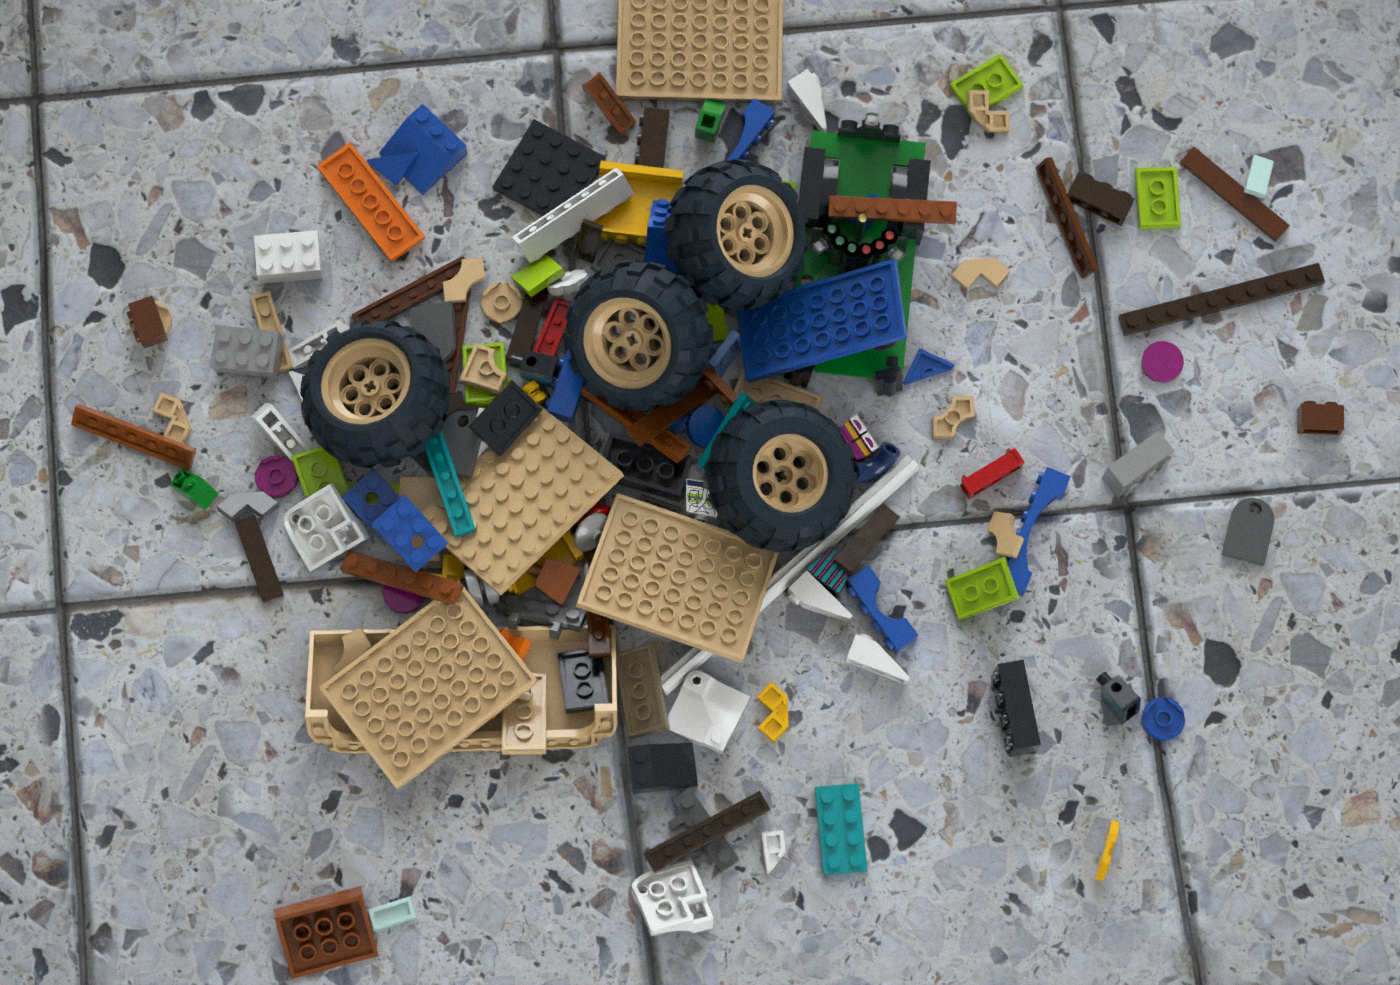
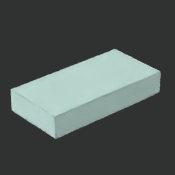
M1257 155L1252 157L1244 189L1245 193L1260 198L1265 197L1274 161Z
M410 896L368 909L374 932L417 919Z

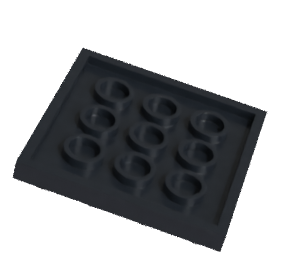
M533 119L492 186V189L544 216L591 185L600 171V162L606 161V157Z

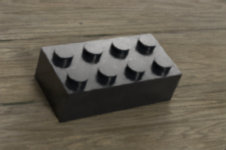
M610 432L603 453V457L617 467L624 475L616 484L676 502L681 501L693 456L688 455L676 463L650 443H645L640 447L632 438Z
M1024 659L999 663L993 671V675H991V684L997 690L995 704L996 708L1001 710L1002 717H999L1001 730H1005L1006 738L1003 739L1005 751H1009L1010 757L1036 753L1041 746Z

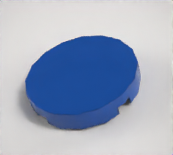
M703 406L692 411L686 424L689 439L696 446L706 449L725 418L721 411L712 406Z
M1171 698L1153 699L1145 706L1142 712L1141 723L1143 729L1155 740L1167 741L1174 739L1185 726L1183 708Z

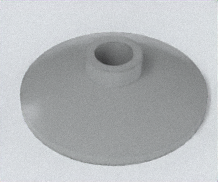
M593 513L581 522L574 536L576 548L585 552L598 546L608 518L603 513Z

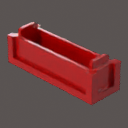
M555 298L533 349L534 352L555 356L563 337L564 329L567 327V319L565 318L570 302Z
M1008 448L1005 455L968 477L963 475L960 487L967 498L971 499L1022 468L1025 461L1016 448L1012 450Z

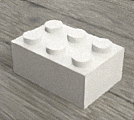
M318 230L254 236L256 273L260 284L323 278Z

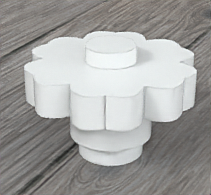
M585 270L566 271L565 275L547 286V289L551 295H561L562 300L571 302L579 291V287L589 277Z

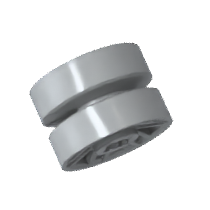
M470 569L464 570L469 594L479 607L484 606L483 597H486L489 605L500 602L498 593Z

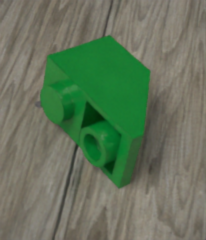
M706 99L695 127V138L715 143L727 104Z
M185 469L178 472L170 483L173 489L204 510L208 508L219 494L203 478Z

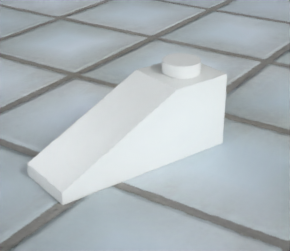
M806 69L787 82V89L819 131L827 132L820 80L815 73H811Z
M338 321L289 349L288 352L293 368L298 369L308 366V361L314 351L317 349L321 350L328 343L326 341L327 337L337 330L342 333L350 329V327Z
M265 403L250 416L290 461H292L291 456L310 450L272 404Z
M805 571L788 588V598L796 606L799 604L802 608L846 623L852 620L853 615L808 571Z
M866 634L855 635L846 663L907 685L910 677L876 641H873L871 636Z

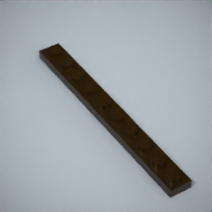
M1319 263L1119 314L1118 318L1124 336L1320 286L1325 283Z

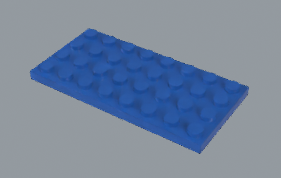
M895 259L788 289L775 301L768 302L762 307L737 310L745 380L748 383L907 339L898 266Z

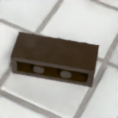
M645 107L644 114H640L639 126L642 127V134L638 133L637 146H640V153L635 154L634 165L664 168L670 117L669 109Z
M1080 172L1077 173L1068 191L1072 204L1121 227L1135 200L1128 192L1118 191L1109 183L1099 182L1091 175Z

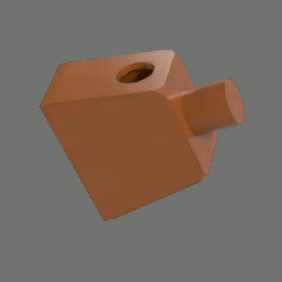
M547 558L544 566L534 563L526 573L537 578L534 584L536 590L555 604L563 606L581 568Z

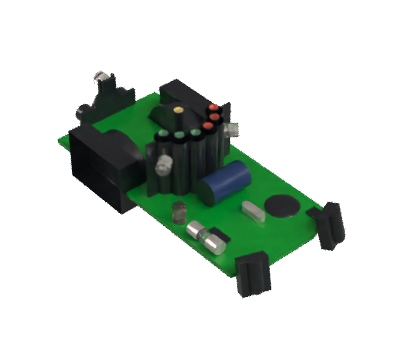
M866 113V119L862 120V126L857 128L858 123L856 121L842 120L838 133L812 130L810 147H805L798 201L800 209L804 208L808 223H805V233L809 235L808 252L803 254L804 267L795 280V287L895 259L898 266L907 331L916 245L920 246L925 223L873 221L869 229L866 230L867 216L865 214L858 216L857 226L843 219H834L833 221V219L828 218L829 196L866 197L875 193L878 198L927 200L931 160H924L926 143L900 140L901 134H899V127L896 125L886 124L883 125L881 130L880 123L878 122L879 115L876 113ZM906 339L785 373L783 378L789 380L793 386L800 385L807 388L811 380L813 371L823 374L868 379L875 378L877 396L886 395L892 397L896 392L902 391Z

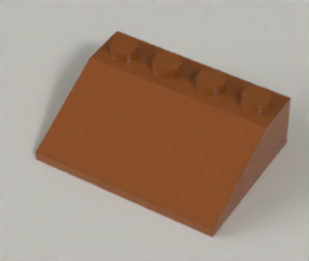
M361 886L274 909L275 922L292 979L379 956Z

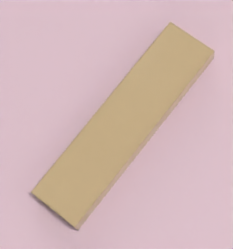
M271 291L250 296L259 329L279 331L284 337ZM285 338L279 374L294 370Z

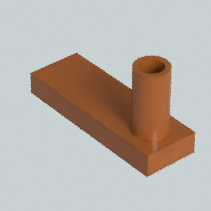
M597 72L582 84L583 91L590 95L618 134L621 135L636 123L634 117L600 72Z

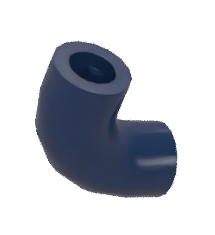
M883 442L871 458L862 462H853L854 472H857V483L870 482L886 473L900 455L899 449L889 442Z

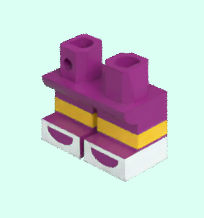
M857 414L847 423L839 426L842 430L840 433L846 443H850L855 457L852 458L853 462H862L872 457L879 449Z

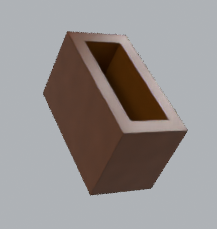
M153 296L128 303L130 311L127 312L130 324H135L136 330L133 331L137 343L141 342L143 348H147L168 341Z
M1305 401L1297 409V434L1340 435L1344 430V405H1338L1337 402L1316 404L1315 401Z

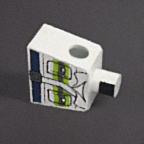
M686 478V516L707 523V521L716 522L718 513L713 509L708 497L710 493L707 481Z

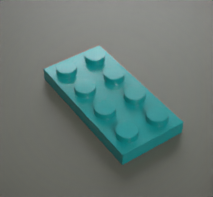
M859 783L815 787L823 876L867 872Z

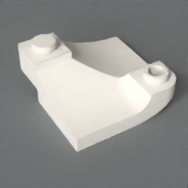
M333 483L290 508L284 517L286 530L310 572L370 538L362 521L350 510ZM296 514L300 517L298 522L295 520Z
M698 670L692 671L687 675L668 715L670 729L666 730L699 746H705L723 754L750 696L713 679L706 673ZM694 678H699L701 682L696 685L692 682V680Z
M692 860L667 866L656 873L652 870L639 876L633 882L631 894L635 904H638L651 936L673 931H691L693 934L713 928L714 917L706 901L707 894Z

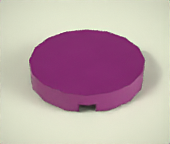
M1157 341L1150 344L1145 349L1141 362L1145 375L1152 381L1162 383L1175 380L1180 375L1184 366V358L1180 349L1167 341Z
M275 455L265 458L260 462L255 471L256 485L260 491L266 493L271 498L285 497L297 485L298 475L292 461L283 456Z
M383 585L382 594L384 601L396 613L408 614L415 612L425 600L424 596Z

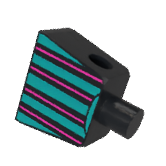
M526 350L523 357L512 354L509 363L510 367L519 369L521 378L528 381L536 380L538 384L548 388L552 387L554 378L559 373L558 357Z
M830 547L808 566L806 571L831 595L838 599L851 574L848 575L833 563L834 558L840 551L838 552L833 547Z
M1103 672L1097 677L1096 681L1102 687V700L1122 725L1139 713L1141 698L1121 676L1117 675L1112 679L1107 672Z

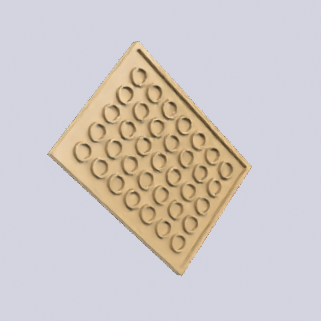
M619 0L617 96L620 99L706 101V99L716 102H752L755 98L761 103H781L783 0Z
M542 406L540 407L543 410L500 457L488 448L476 460L472 478L458 476L477 530L476 532L463 537H455L441 494L421 511L425 518L448 542L445 548L500 596L624 476L617 467Z
M616 493L576 607L743 663L779 552L752 547L728 530Z
M463 587L455 605L433 600L319 688L391 783L399 790L536 685L538 680Z

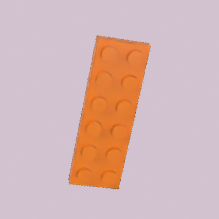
M351 142L317 165L319 172L391 263L425 239L424 234Z

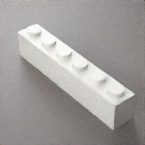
M615 168L512 236V238L529 263L538 261L545 253L556 249L566 239L574 237L580 231L584 219L595 222L602 215L610 213L620 203L628 201L634 195V192L624 174Z

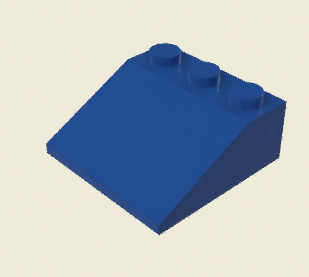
M423 103L406 118L379 152L382 157L411 152L419 153L404 175V178L422 195L468 154L466 144Z

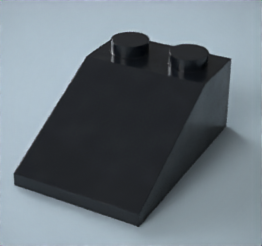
M693 743L646 744L627 747L633 794L698 786Z

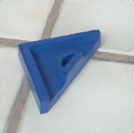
M411 152L372 158L366 162L393 184L398 185L419 153Z
M919 348L903 384L907 385L952 370L955 364Z

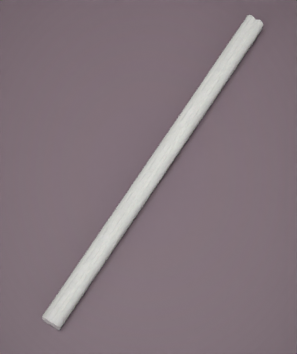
M906 455L852 503L846 517L841 520L833 533L824 540L801 549L778 569L770 578L760 612L798 579L808 566L826 550L837 544L919 470L915 460ZM691 647L660 675L663 693L667 696L686 679L690 672L695 671L713 653Z

